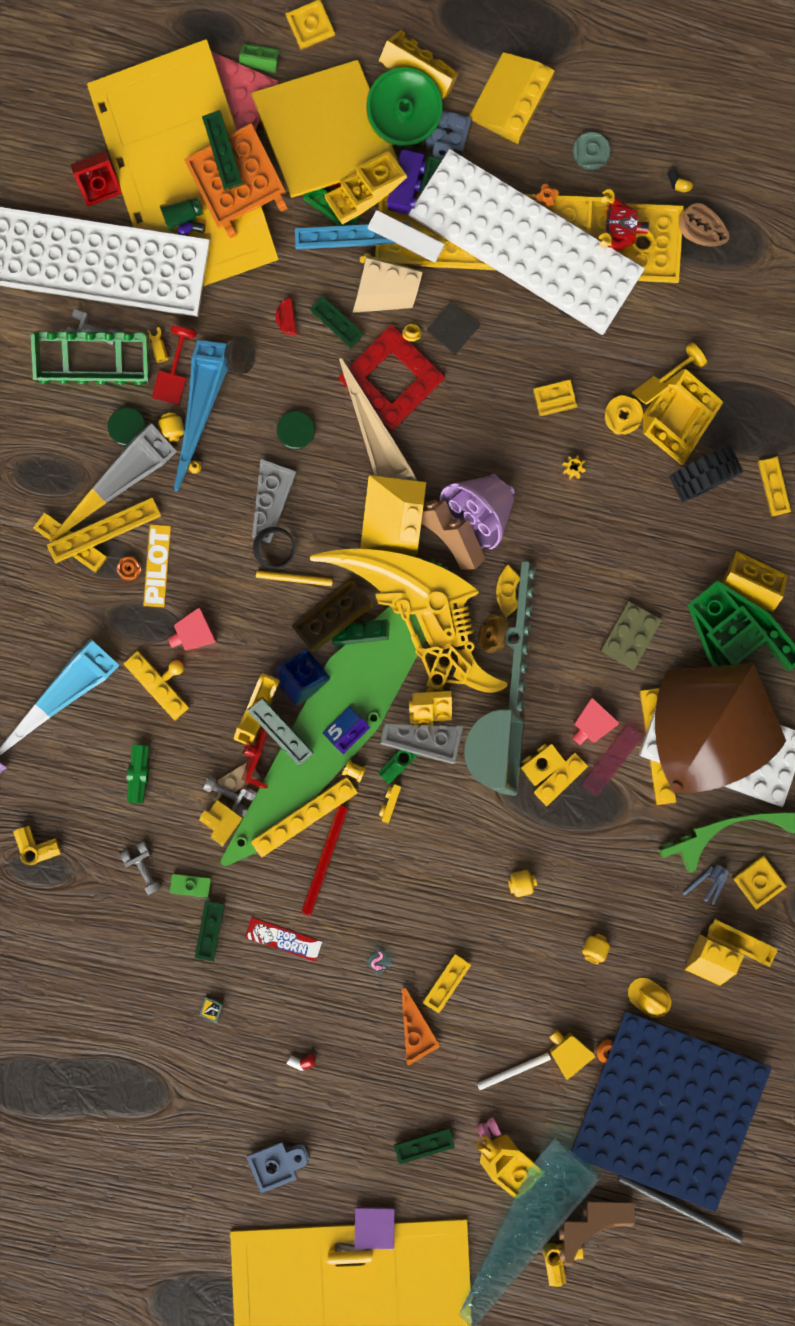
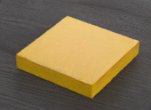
M316 0L286 13V18L301 50L335 36L334 29L321 0Z
M764 855L732 878L756 910L787 887Z

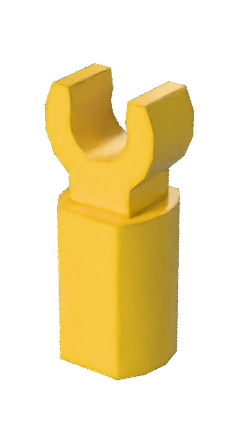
M157 327L158 333L156 336H152L150 330H147V332H149V339L152 341L151 346L157 363L167 361L169 358L164 341L161 340L162 331Z

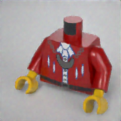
M611 189L603 192L606 196L601 198V202L604 204L609 202V205H607L605 233L598 237L603 240L599 243V246L601 248L608 246V248L622 251L635 244L636 233L648 234L649 222H637L638 211L614 197V192Z

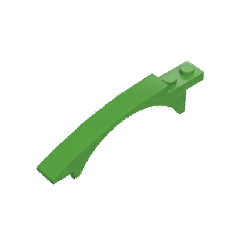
M795 812L755 813L721 819L692 828L694 836L688 834L681 837L679 842L673 843V841L664 843L662 844L663 848L658 850L663 858L680 852L687 872L691 873L696 871L699 857L708 841L726 826L743 820L758 819L774 823L787 832L794 834Z

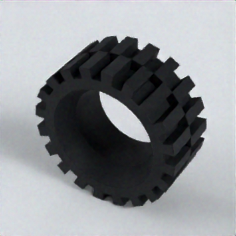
M726 446L690 463L669 477L683 503L726 483L744 471L732 447Z

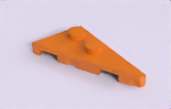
M404 987L401 991L406 1060L409 1066L439 1048L440 1044L407 988Z

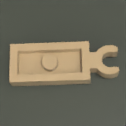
M246 763L217 780L218 783L233 792L240 790L243 785L250 784L241 780ZM255 768L251 778L256 780L260 775ZM218 793L217 797L213 798V801L219 800L222 793Z

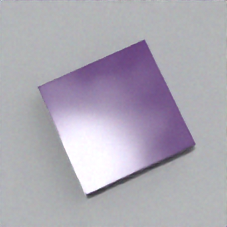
M355 1207V1249H394V1208Z

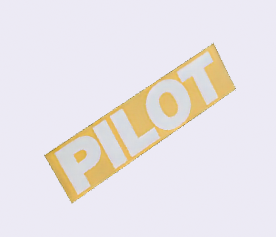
M150 525L143 606L164 607L171 526Z

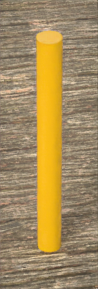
M260 570L256 572V578L324 586H332L333 579Z

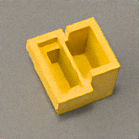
M217 800L209 812L204 810L199 821L213 830L210 838L224 846L240 824L242 817Z

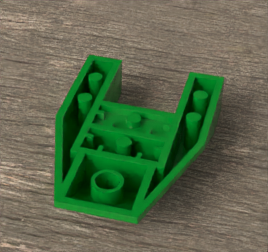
M718 580L687 605L711 666L736 665L760 645L764 644L785 671H791L795 668V644L770 613Z

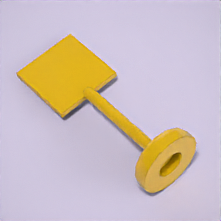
M691 342L686 346L689 358L662 378L658 379L653 376L631 393L647 405L669 389V386L663 383L691 361L698 367L706 365V358L698 346Z

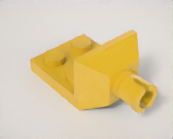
M507 1134L497 1137L493 1141L487 1136L481 1137L486 1144L478 1140L476 1145L477 1149L482 1152L480 1164L494 1182L516 1200H519L543 1175V1169L519 1150Z

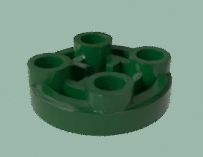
M129 407L120 408L110 416L107 426L108 432L117 444L127 446L134 436H137L146 427V421L139 411Z
M290 411L284 414L278 421L277 436L280 442L288 449L298 450L305 448L314 439V423L304 412Z

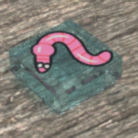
M381 948L366 960V963L377 976L393 964Z

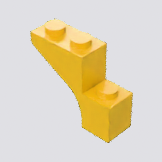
M265 673L261 674L244 716L237 727L234 740L243 744H253L261 725L248 712V708L261 697L271 705L280 680Z
M716 919L708 930V938L769 967L778 951L777 948Z

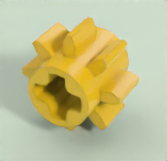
M578 455L575 459L569 456V463L563 462L562 466L566 467L563 474L567 473L570 475V480L573 476L579 479V472L585 473L586 471L582 468L585 461L581 462L578 460ZM572 464L574 466H578L576 471L574 469H570Z

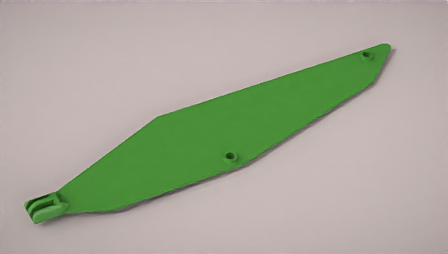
M432 558L430 563L434 564L435 559ZM391 606L373 620L387 619L390 622L389 640L347 644L329 658L292 727L312 749L314 754L298 766L281 747L263 783L268 785V788H259L221 859L223 866H228L256 853L257 850L252 845L251 840L315 798L381 725L418 656L405 620L402 619L401 614L394 613ZM410 614L411 624L423 646L426 641L416 614ZM350 706L371 728L342 754L325 737L323 732ZM372 714L377 716L376 721L370 720ZM243 839L245 844L240 846L238 840Z

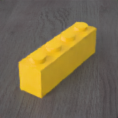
M399 30L387 40L379 61L389 69L408 67L422 71L434 81L440 91L441 98L444 99L451 92L459 73L442 60L433 59V53L429 50H421L417 46V41L414 39L408 40L404 37L406 33Z

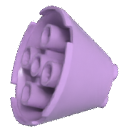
M491 474L490 476L448 485L442 490L440 501H446L453 519L469 520L481 549L488 547L490 550L495 548L502 539L513 506V494L515 491L510 485H506L499 479L496 474Z

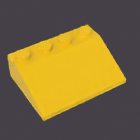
M503 52L469 116L472 118L471 121L519 144L553 80L555 70L537 61Z

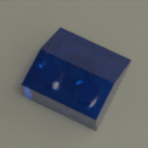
M308 650L278 663L273 675L274 678L280 680L279 686L295 705L311 698L331 678Z

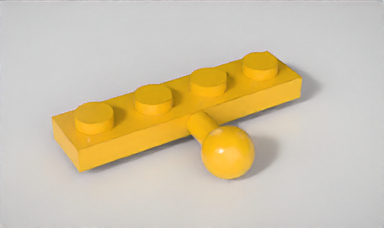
M137 651L124 663L128 670L174 720H177L190 708L167 682L173 675H180L183 672L184 665L181 661H172L169 664V670L162 676L140 651Z

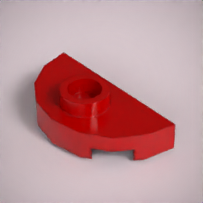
M290 297L284 299L276 309L275 320L283 333L297 336L292 298Z

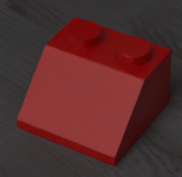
M106 151L70 164L87 207L122 194Z

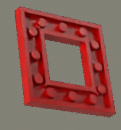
M392 324L348 367L381 421L391 432L445 380V376L406 340ZM391 353L418 378L392 404L366 379ZM342 373L338 379L348 388L344 373Z

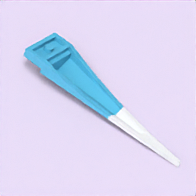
M90 639L73 655L2 744L0 755L68 704L106 680L120 665L97 643Z

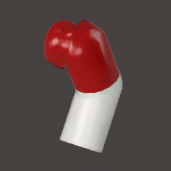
M309 1053L306 1058L298 1059L290 1055L287 1064L303 1071L315 1065L316 1056Z

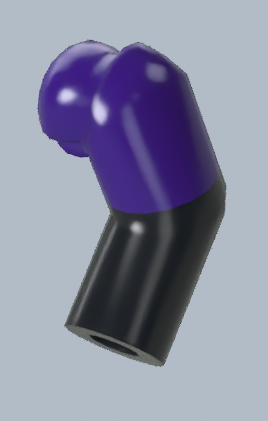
M195 221L185 222L179 225L177 229L178 235L188 236V233L191 231L204 233L206 225Z

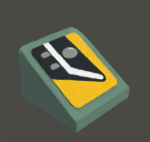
M205 997L199 1016L217 1023L224 1002Z

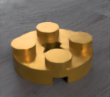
M491 614L486 618L488 620L486 625L482 624L478 635V644L482 646L481 650L487 653H494L498 649L504 648V638L508 628L507 620L501 616Z

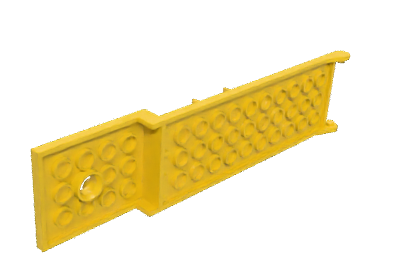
M419 191L416 192V196H415V197H417V200H418V198L420 197V192H419ZM389 194L379 201V212L401 223L409 222V227L443 243L444 248L436 263L399 244L376 245L375 257L372 258L403 266L496 270L414 220L409 215L388 210L387 200ZM524 194L597 240L603 241L598 237L605 233L607 205L609 203H602V197L558 195L555 197L553 205L548 207L541 201H537V194ZM625 203L638 211L637 222H649L648 234L636 233V240L642 236L647 237L650 241V246L646 249H640L635 243L617 252L645 268L638 281L679 283L682 241L679 217L684 206ZM365 253L364 256L360 257V262L364 263L366 256L371 257V254Z

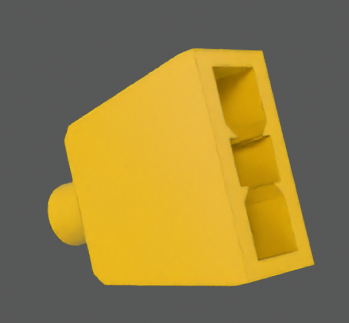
M557 1029L549 1035V1038L555 1044L549 1050L566 1080L596 1057L572 1033H568L563 1037Z

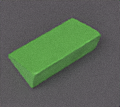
M243 44L239 55V64L250 69L275 73L280 50Z

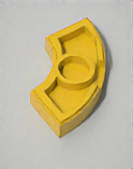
M509 564L502 571L496 587L497 603L506 619L518 608L516 587L520 581V576Z

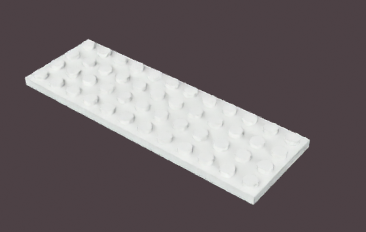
M450 149L418 198L415 209H412L409 213V216L601 335H604L645 268L614 249L608 248V246L601 248L599 246L601 241Z
M0 207V286L198 317L210 247L209 239Z

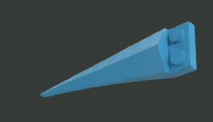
M197 340L192 355L188 409L180 461L174 485L175 491H178L228 370L229 366H227L233 348L229 344Z

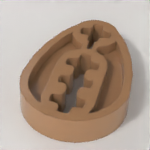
M696 203L686 207L681 212L679 227L682 234L688 240L709 247L720 246L728 242L729 232L724 223L707 206Z

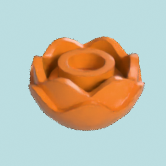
M123 557L119 561L117 572L122 579L133 580L139 576L141 565L135 557Z
M606 1039L597 1046L596 1053L601 1062H606L607 1051H610L613 1041Z

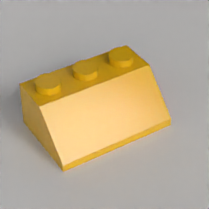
M736 551L725 573L722 584L763 610L773 613L784 596L788 575Z

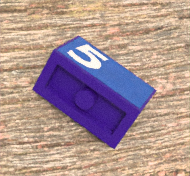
M349 706L323 734L344 754L371 727Z

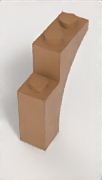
M432 500L424 502L421 524L428 527L444 541L453 553L461 570L476 569L485 560V556L469 520L453 519L446 501Z
M587 1202L585 1208H582V1219L586 1220V1222H564L563 1227L559 1228V1239L563 1240V1248H560V1260H563V1266H572L580 1247L594 1234L612 1227L633 1226L635 1224L634 1203Z

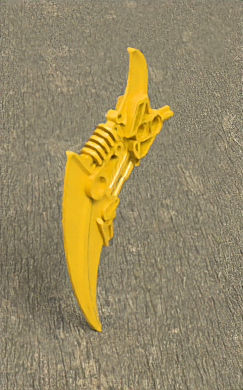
M342 549L310 556L311 561L332 563L360 575L381 592L375 594L378 604L391 606L394 613L401 614L410 631L416 654L423 660L429 679L426 685L429 687L427 692L442 691L445 683L465 684L487 693L498 692L507 687V682L486 673L477 664L471 651H473L475 645L469 641L468 634L474 633V630L467 631V628L473 626L472 624L466 625V622H470L471 618H464L470 615V612L464 613L465 610L469 609L468 606L464 607L470 597L477 595L479 591L456 574L416 557L382 550ZM410 614H416L425 638L431 647H422L419 637L411 624ZM465 645V649L458 650L456 648L458 646ZM450 648L449 652H443L444 649ZM452 651L458 656V662L451 655ZM428 653L437 656L432 670L426 657ZM442 656L449 658L450 664L448 666L440 664ZM453 665L456 667L453 677L458 680L447 679ZM433 675H441L443 682L441 684L434 683Z

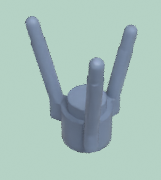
M718 864L714 868L710 866L707 872L683 891V894L686 895L706 877L711 875L710 879L714 883L704 901H708L717 885H719L712 900V904H715L723 885L727 881L729 872Z

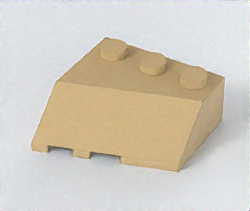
M366 256L353 313L412 308L418 292L422 270Z

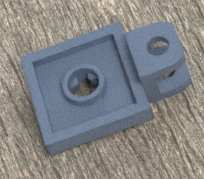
M442 110L438 127L426 140V146L434 147L433 157L444 159L449 149L462 155L471 124V117ZM450 128L454 133L450 132V135H447L445 129Z
M281 1141L247 1155V1160L260 1193L298 1178L295 1170L303 1168L309 1160V1154L304 1144H297L286 1149L284 1142ZM270 1162L277 1165L276 1171L273 1172L271 1169H267Z

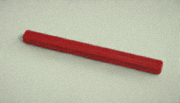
M339 805L302 908V913L310 916L314 909L348 811L346 806Z

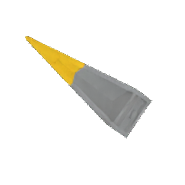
M149 423L137 436H134L50 538V542L55 541L114 497L164 465L177 452L153 424Z

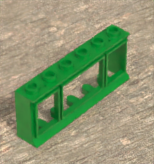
M34 331L30 334L33 380H39V383H51L50 380H56L59 384L70 383L69 381H77L78 384L89 383L88 381H96V384H107V381H115V384H127V381H134L136 385H143L150 380L149 332ZM40 341H62L63 371L41 370ZM68 341L115 342L116 371H70ZM122 342H143L144 372L123 371Z

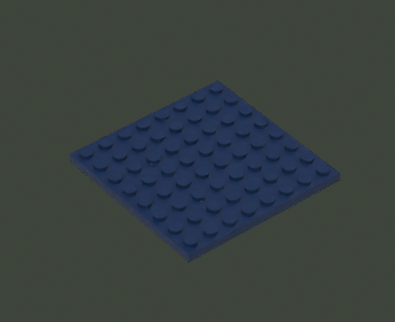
M625 1010L572 1146L570 1156L716 1212L772 1067Z

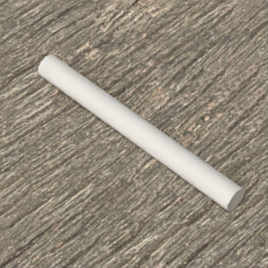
M547 1052L477 1083L478 1088L482 1090L551 1060Z

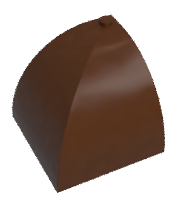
M754 663L667 670L656 702L655 736L659 760L673 793L708 791L737 782L767 764L786 743L787 740Z

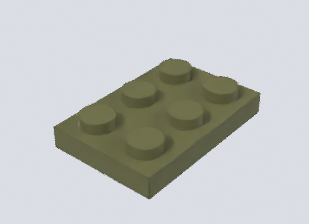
M628 601L600 652L634 670L662 620Z

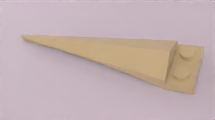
M340 358L339 361L374 475L417 481L411 466L344 360Z

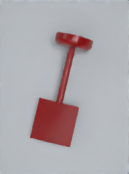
M171 325V332L180 336L171 372L158 371L151 398L179 406L186 378L175 375L184 338L194 339L197 332Z

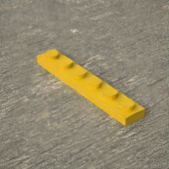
M150 498L49 543L47 547L56 564L160 517L161 514L153 498Z
M659 688L639 691L646 733L656 707ZM650 760L656 805L676 803L675 793L670 788L661 764Z
M346 776L252 839L251 843L262 858L358 792Z

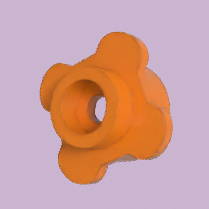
M543 184L541 192L536 195V199L550 207L553 205L555 197L559 195L557 189L550 188L548 184Z

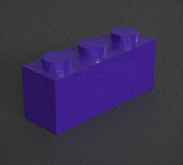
M402 150L398 164L405 172L407 178L389 193L387 207L390 211L409 215L410 211L415 209L417 202L416 192H420L422 185L420 178L425 173L427 162L424 160V154Z

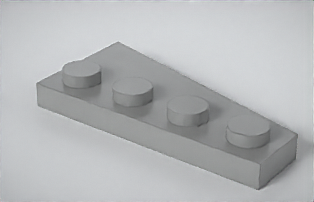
M260 459L252 532L253 538H256L258 533L265 528L277 527L297 473L263 459ZM274 533L268 534L262 541L271 544Z
M385 724L380 744L454 764L463 726Z

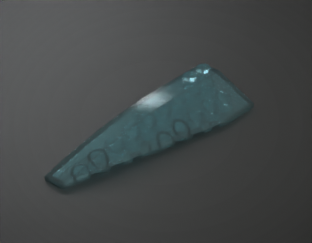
M556 1139L551 1142L529 1168L526 1174L527 1177L522 1183L459 1313V1316L470 1326H476L601 1178V1175L588 1163Z

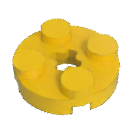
M625 395L613 398L604 412L606 425L615 434L632 433L639 427L643 418V409L636 399ZM621 410L628 412L629 415L626 416V420L619 417Z

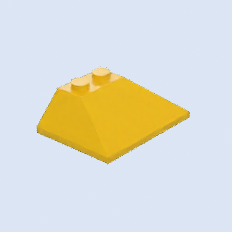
M683 369L665 382L669 389L652 400L643 414V433L681 465H684L723 404L719 397L687 369Z
M369 475L360 549L389 551L417 558L426 482Z

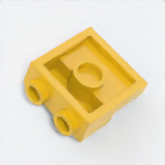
M451 691L412 693L413 701H409L410 724H414V726H433V721L443 722L452 720Z

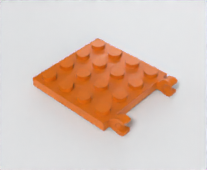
M252 123L228 135L243 181L242 186L227 191L224 190L211 145L184 159L217 227L221 228L224 226L230 239L237 236L231 222L262 205L275 200L281 212L288 209L281 196L286 191Z

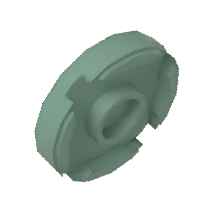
M590 131L583 133L575 141L572 154L574 161L579 167L593 171L600 169L606 164L611 148L608 140L600 133Z

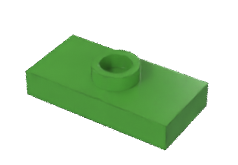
M173 873L170 893L208 898L211 878Z

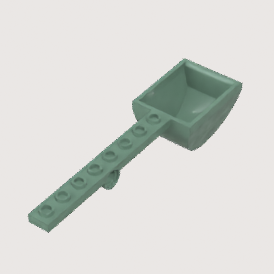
M522 562L516 627L506 630L504 638L505 643L514 649L509 710L493 711L480 718L467 736L464 752L467 767L478 782L496 792L513 796L517 795L524 728V719L520 717V712H523L524 709L522 692H525L526 683L523 681L524 673L527 672L525 655L529 652L527 636L530 635L531 627L528 621L529 617L532 616L530 598H533L534 588L531 586L532 579H535V568H533L530 562ZM514 635H519V640L515 643H512V637Z

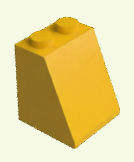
M699 934L684 970L720 986L737 973L744 955Z

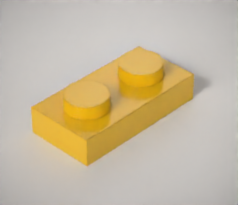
M394 784L393 788H388L386 798H389L387 805H382L379 816H382L381 821L389 823L401 786Z

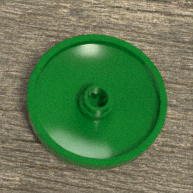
M408 67L389 70L383 73L370 88L366 102L368 121L374 132L389 144L400 147L420 144L428 139L439 125L442 115L440 91L434 81L422 71Z

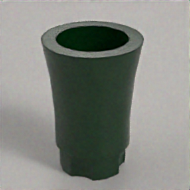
M197 196L170 204L159 205L169 231L197 218V216L203 215Z

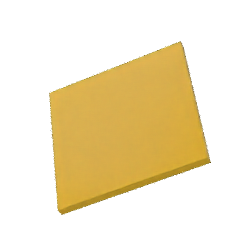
M358 60L251 94L291 198L340 183L341 180L357 173L355 167L387 151H390L398 162L392 144L382 140L374 132L368 121L366 102L370 89Z

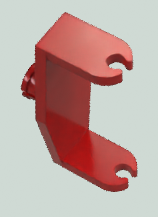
M261 726L254 744L246 743L244 746L246 750L243 749L242 754L249 757L241 780L259 788L267 789V784L251 778L268 733Z

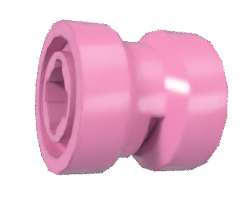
M494 1117L488 1119L484 1124L476 1125L480 1137L487 1136L492 1138L502 1135Z

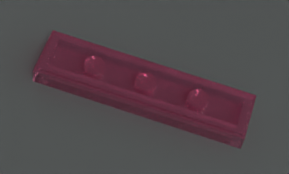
M627 725L581 786L597 797L644 736Z

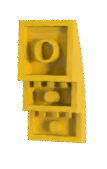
M390 151L355 167L357 173L341 180V187L324 195L341 224L350 221L377 204L407 178L405 172Z

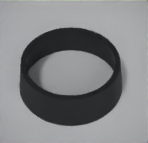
M275 526L268 527L256 536L253 543V553L257 561L263 566L281 568L292 560L295 553V544L291 535L285 529ZM274 532L285 534L292 542L290 557L278 566L266 564L259 553V546L263 538Z

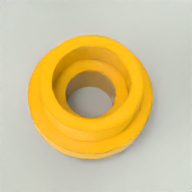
M409 324L403 330L402 335L406 340L413 342L421 338V331L419 326Z

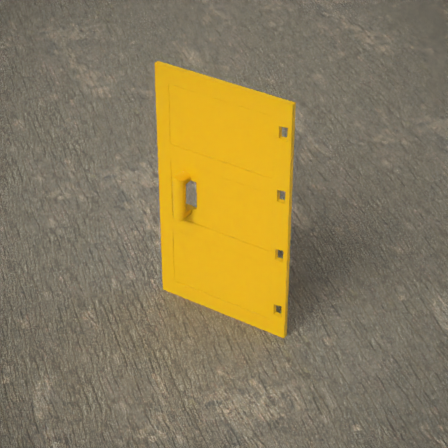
M207 39L87 83L133 228L178 235L177 229L179 226L171 231L168 230L159 205L170 204L197 196L203 215L197 216V218L190 221L205 224V232L191 231L188 233V236L210 240L203 286L279 260L262 206L231 222L237 236L230 239L224 226L221 228L217 227L184 160L210 146L202 116L220 110L228 135L237 131ZM105 102L107 111L101 113L99 103ZM122 157L125 166L119 168L117 158ZM141 213L143 222L137 224L135 214Z
M467 1219L394 1222V1249H364L360 1251H335V1243L355 1242V1224L230 1231L234 1326H472ZM365 1263L363 1265L336 1266V1264Z

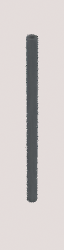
M619 1175L618 1182L741 1243L742 1235L631 1179Z

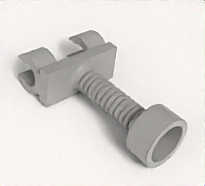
M76 309L73 310L72 316L80 321L77 330L70 327L66 329V331L119 332L114 329L105 331L88 325L87 322L90 316ZM106 341V343L115 345V342Z
M210 775L202 788L207 792L215 790L232 800L234 799L231 810L243 817L247 813L248 808L239 804L240 800L244 796L253 801L257 793L255 790L243 785L239 794H236L217 784L216 778Z
M143 841L137 844L142 855L132 860L129 852L126 850L120 853V857L126 867L134 863L137 864L141 875L147 883L145 891L147 895H150L160 890L161 886L159 882L153 881L147 867H145L143 859L151 855Z

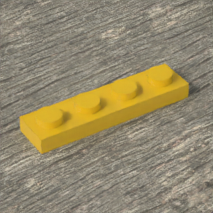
M44 513L33 528L50 540L61 524ZM68 530L56 540L63 538L69 534H72L73 532ZM94 547L72 556L95 573H97L107 559L105 555Z

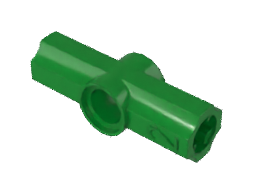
M132 744L131 762L127 770V802L144 803L145 786L149 777V746Z
M399 750L377 773L390 784L418 754ZM400 753H406L409 756L406 764L399 762L398 756Z

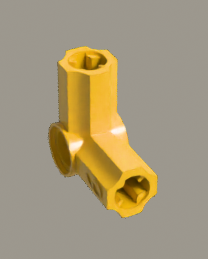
M30 826L13 831L21 853V860L25 864L35 865L38 862L61 854L56 838L36 845ZM29 851L35 853V859L31 862L26 858Z
M548 1243L543 1248L550 1286L558 1287L566 1283L563 1260H560V1248H563V1243ZM582 1246L578 1250L575 1260L583 1259ZM557 1252L556 1256L552 1258L549 1257V1254Z

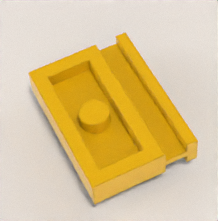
M571 380L533 389L540 417L577 407Z

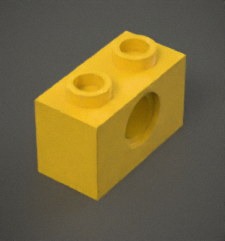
M545 743L537 749L538 754L533 758L529 755L522 761L523 765L520 768L534 786L566 763L552 744L547 746ZM539 758H544L547 762L546 767L543 769L537 767V760Z

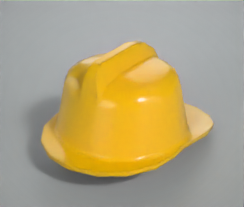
M638 978L630 984L628 997L632 1004L642 1012L653 1018H660L669 1012L671 997L661 986L648 978Z

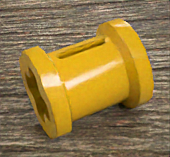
M349 759L342 775L345 776L347 774L357 779V782H360L366 766L361 767Z

